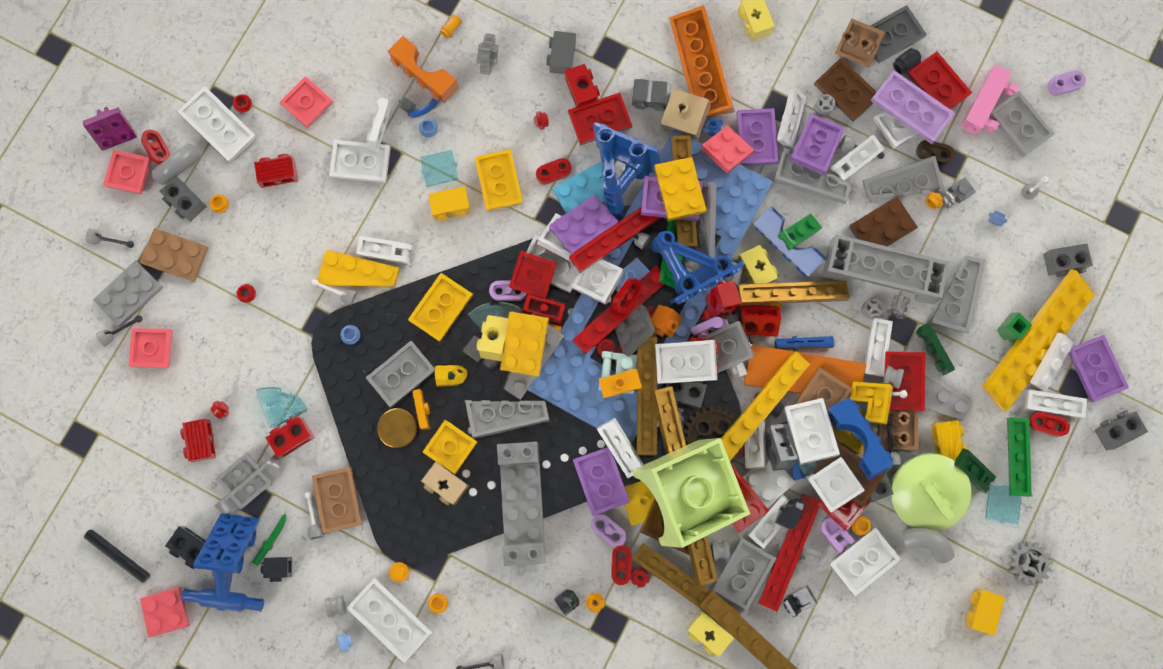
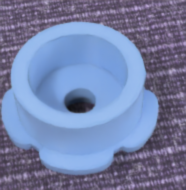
M343 632V635L337 636L340 651L349 652V648L353 647L350 635L346 636Z

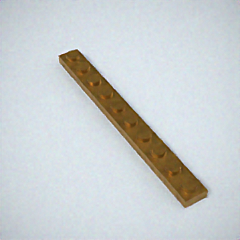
M672 386L651 391L666 455L686 446ZM705 536L689 544L688 550L697 586L718 581L708 537Z

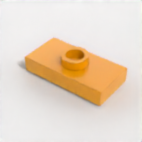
M637 369L598 379L604 399L642 388Z
M420 389L413 390L419 427L422 430L430 429L427 417L430 414L429 405L424 402L423 392Z

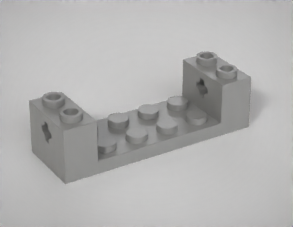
M836 234L829 242L822 278L842 281L845 277L913 293L916 294L914 300L935 304L943 297L950 262Z
M537 442L498 444L497 455L501 472L505 546H503L504 566L546 563L539 444Z

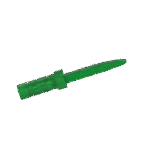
M286 514L282 515L267 541L264 540L262 543L263 546L253 559V564L259 566L267 552L273 548L274 542L285 525Z

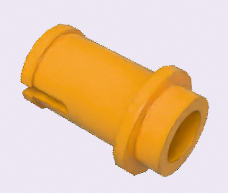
M454 14L445 25L441 26L440 33L447 39L452 37L453 32L462 24V20Z

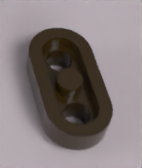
M923 140L916 147V154L920 159L923 160L936 156L937 163L942 165L950 163L955 156L954 149L950 145L935 141L931 144L927 140ZM922 149H926L928 153H924ZM941 153L945 154L946 158H942Z

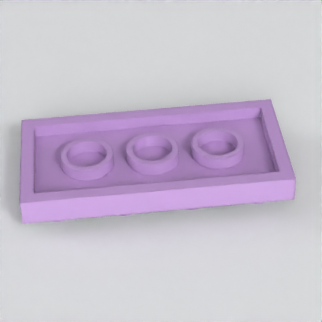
M894 70L871 99V102L931 144L955 114Z

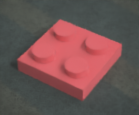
M306 76L280 101V104L306 128H309L333 103L332 99Z
M728 125L701 147V150L727 174L754 152V149Z
M113 150L103 185L107 188L142 195L152 162L150 157Z
M132 328L128 366L170 368L173 330Z
M182 587L140 598L148 638L190 626L185 601H181Z

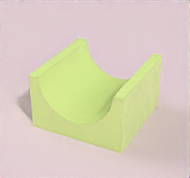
M721 438L695 441L632 470L634 477L640 479L650 489L660 507L664 520V535L658 538L661 546L683 548L750 515Z

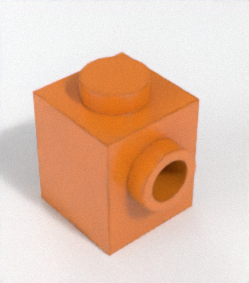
M659 305L651 318L656 331L654 334L660 337L665 335L672 338L683 318L673 309Z

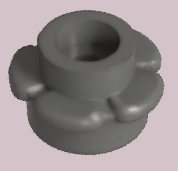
M403 97L401 101L399 100L401 103L399 107L407 113L414 111L413 109L416 104L406 97Z

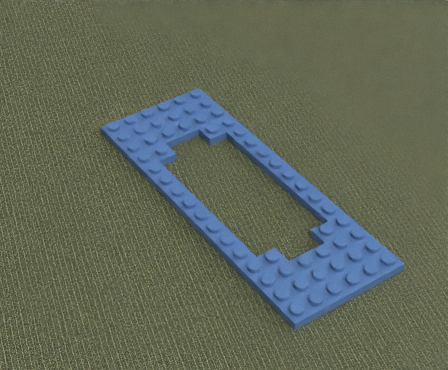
M675 130L672 131L660 152L661 163L672 161L671 136H683V134ZM691 139L692 159L698 181L702 183H717L715 236L720 238L715 248V259L720 256H727L731 260L773 181L740 164L727 174L701 150L702 144ZM651 172L648 176L656 177V174ZM644 183L624 218L642 207ZM634 237L602 259L619 267L634 241ZM718 263L717 266L722 271V265ZM708 284L706 285L708 289L695 296L693 293L690 294L691 299L686 301L679 314L683 319L672 338L667 336L664 344L687 342L692 332L691 328L696 325L707 305L705 297L716 285L711 287ZM581 294L560 331L564 337L541 369L540 376H536L528 391L595 428L615 418L632 444L637 434V390H634V394H619L604 399L602 391L598 390V379L602 378L603 365L590 358L596 346L585 355L572 341L585 329L599 301ZM610 369V376L615 375L616 372ZM657 380V390H658V389H661V388H662L663 384H658V380Z

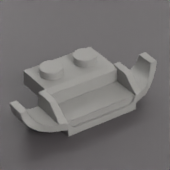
M246 452L216 478L228 494L214 506L221 513L234 512L245 507L272 484L280 467L281 459L277 458L274 454L268 461L259 466Z

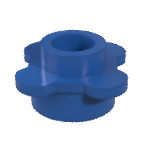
M720 119L705 120L706 127L703 129L704 133L713 137L722 130L723 121Z

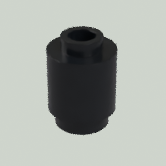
M913 48L905 51L893 62L894 70L900 75L908 73L921 63L920 52Z

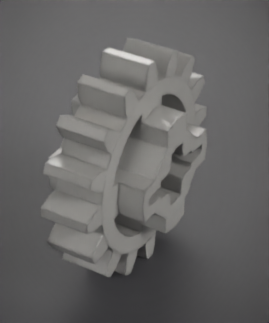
M486 33L483 43L478 45L477 63L480 64V74L490 75L493 66L497 65L499 45L495 44L496 35Z
M1025 541V545L1018 543V548H1012L1014 554L1008 555L1012 562H1008L1007 565L1013 567L1009 572L1016 573L1014 579H1021L1022 584L1029 582V585H1035L1036 582L1042 584V578L1049 579L1046 573L1053 572L1049 565L1054 563L1048 560L1051 553H1045L1046 547L1039 548V543L1034 542L1032 544L1031 541ZM1029 550L1035 551L1038 555H1033L1032 551ZM1023 571H1027L1032 577L1025 575Z

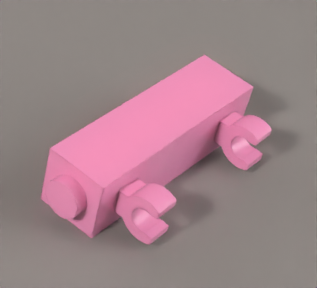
M996 64L989 71L960 125L966 132L977 135L984 128L987 132L993 134L997 130L1000 123L988 118L1002 91L1010 97L1017 92L1019 86L1008 82L1012 74L1011 72Z

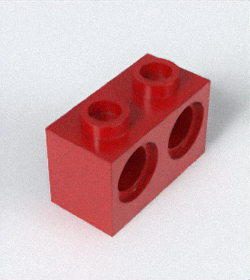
M741 305L739 321L747 336L778 337L782 319L780 307Z
M296 416L288 419L283 427L272 429L269 432L270 435L265 437L276 457L281 459L315 438L304 418ZM297 426H301V434L295 436L294 429ZM283 436L285 443L279 447L277 440Z

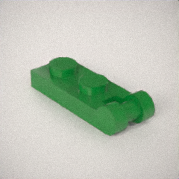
M810 213L789 228L783 230L777 237L780 241H784L785 247L790 251L819 232L822 226Z

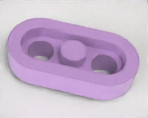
M1080 71L1054 76L1048 82L1047 89L1052 95L1066 94L1079 90L1085 84L1086 78Z
M511 280L495 281L489 288L491 297L496 301H520L528 293L521 292L516 294V289L509 287ZM502 289L503 292L502 294L498 295L496 294V290Z
M598 514L592 519L591 527L593 531L614 547L624 544L626 540L625 531L604 514ZM599 520L604 521L605 526L603 528L597 526ZM618 533L620 535L619 540H613L612 535Z

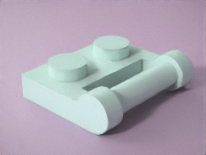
M602 352V378L610 376L611 360H617L616 374L636 369L637 355L628 357L622 353ZM630 391L623 394H634V391Z

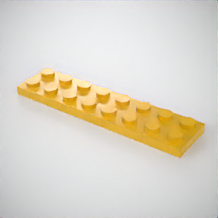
M1070 270L1030 322L1031 328L1021 340H1016L981 386L1002 411L1007 412L1029 384L1057 333L1066 335L1094 298L1095 293L1077 270Z

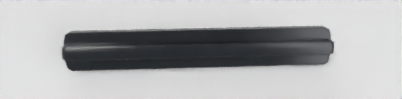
M89 529L85 533L84 539L138 581L145 583L149 579L150 573L97 532Z

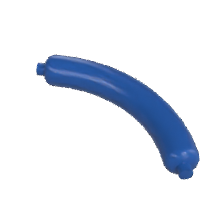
M432 98L424 107L410 111L408 116L416 118L427 114L438 104L440 99L437 101Z

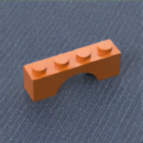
M404 36L388 50L392 64L403 68V72L409 78H415L417 80L416 83L422 89L427 88L435 100L438 101L440 99L445 103L459 89L457 80L444 69L435 72H427L417 66L420 55L417 47Z

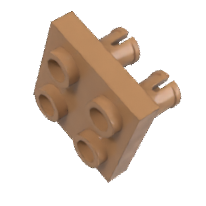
M851 18L845 32L842 34V39L835 54L870 68L886 32Z
M889 410L888 418L892 420L893 450L917 451L918 411ZM879 424L877 426V436L882 442V447L889 450L887 426Z

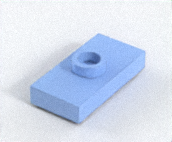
M636 258L623 269L625 272L615 290L618 292L628 278L641 280L650 271Z

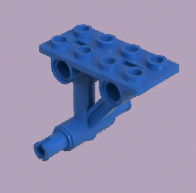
M595 122L593 130L596 145L600 151L601 161L605 164V169L603 170V198L606 201L608 211L620 222L624 218L622 213L624 209L622 195L635 178L640 180L644 179L651 172L655 173L654 165L661 164L660 154L655 146L647 145L636 138H631L620 131H615L604 124ZM617 161L626 164L625 170L618 179L616 178L614 165Z
M670 231L659 233L653 239L651 245L655 253L662 254L673 274L672 278L675 282V291L678 296L670 300L671 304L675 302L677 305L691 299L690 294L693 293L695 296L707 290L706 285L710 284L712 287L718 282L725 280L724 275L730 277L742 271L741 266L745 264L744 261L733 265L727 256H720L715 259L674 241V234ZM678 255L703 266L689 273L687 269L685 270ZM718 263L722 265V271L718 268ZM684 281L689 284V289L683 286Z
M220 514L193 564L194 568L212 570L215 590L205 588L199 591L184 588L181 601L199 603L201 607L216 608L220 611L232 610L241 612L244 609L262 612L264 607L263 598L247 597L244 593L230 592L233 573L240 574L242 571L246 548L253 547L255 544L259 518Z

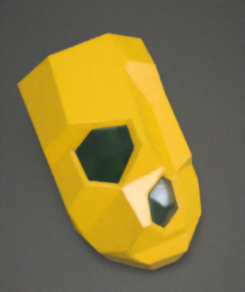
M435 366L437 387L458 386L467 378V370L462 366Z

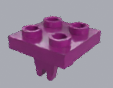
M104 107L103 112L98 109L96 116L82 121L84 128L102 151L137 138L136 131L119 107L112 110Z

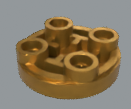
M398 408L385 412L377 425V432L381 441L393 448H402L410 444L418 431L416 420L412 414Z

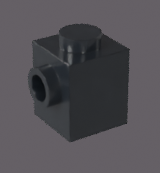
M292 557L263 558L260 566L263 578H270V582H280L284 577H292Z

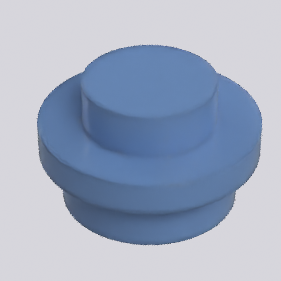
M425 119L420 123L419 130L424 137H433L438 131V126L434 120Z
M998 211L988 215V221L1002 227L1008 221L1005 219L1006 215Z
M353 325L345 326L341 331V339L346 344H355L360 339V331Z

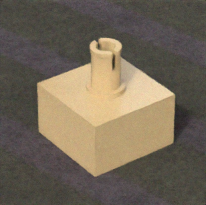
M673 88L660 124L665 130L671 132L675 130L683 135H691V138L698 140L711 107L709 99Z

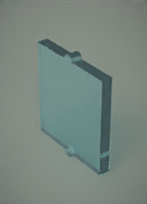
M452 150L420 157L423 168L421 172L424 174L426 186L458 180L457 163L454 161Z
M990 484L985 519L997 520L1000 523L1019 524L1021 497L1009 496V487L1007 485L997 486Z

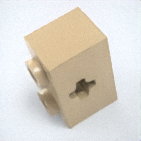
M437 462L434 463L422 479V482L425 484L424 488L432 494L437 492L441 495L439 499L448 506L450 503L456 505L469 487ZM441 481H443V482L448 481V482H447V486H449L448 489H444V488H443V489L441 490V487H442V486L440 485V482H441Z

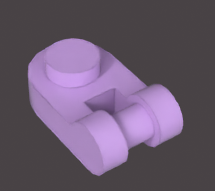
M714 317L692 327L691 331L694 337L698 336V338L708 335L709 331L715 328L721 329L726 327L727 321L721 317Z
M826 518L821 522L820 529L822 534L838 554L844 551V547L854 543L850 534L844 531L832 518ZM840 534L843 539L838 542L835 537Z

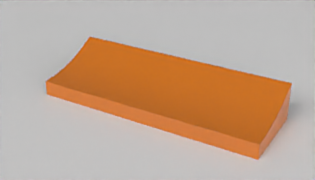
M703 5L669 17L689 92L710 101L711 107L706 118L734 113L733 102L705 6Z
M751 345L755 357L747 360V375L744 378V385L764 388L794 351ZM798 352L810 365L788 392L801 394L818 367L852 388L853 382H863L867 363Z

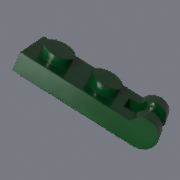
M924 324L916 330V335L919 338H923L926 344V351L934 358L935 367L938 372L944 376L956 370L932 326Z
M963 448L954 462V465L963 471L976 486V489L986 494L990 483L994 482L997 478L967 449Z

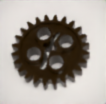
M712 405L709 406V411L702 407L701 414L696 410L694 412L696 418L689 416L688 418L691 423L685 422L684 424L688 428V430H683V433L687 435V437H684L685 442L689 445L698 441L696 437L710 436L712 432H714L715 436L724 435L736 421L733 419L735 413L733 412L728 415V408L721 412L720 406L714 410ZM719 422L726 423L727 430L725 432H721L718 429ZM700 423L707 425V433H701L698 430ZM737 453L734 456L736 459L739 458Z

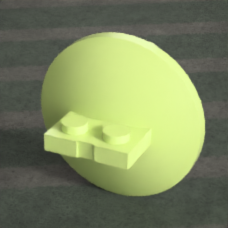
M921 454L909 459L897 470L891 484L894 494L890 497L895 512L907 525L912 528L924 527L941 531L951 527L964 516L971 501V484L968 476L954 465V460L940 454Z

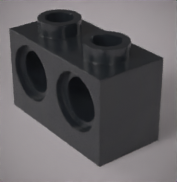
M178 526L165 547L169 549V553L176 558L181 557L185 560V564L188 567L195 569L193 565L196 560L194 553L197 549L201 551L206 540L188 527ZM181 538L185 540L183 548L179 547V540Z

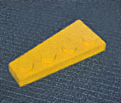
M326 250L317 280L323 285L333 287H395L400 269Z

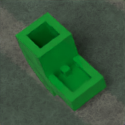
M1015 312L1007 316L997 331L1003 340H1008L1011 344H1014L1016 340L1022 339L1032 325L1019 312Z

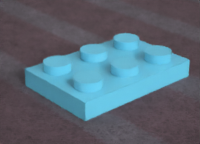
M601 162L552 188L565 213H568L593 195L602 204L606 202L603 198V170L605 168Z

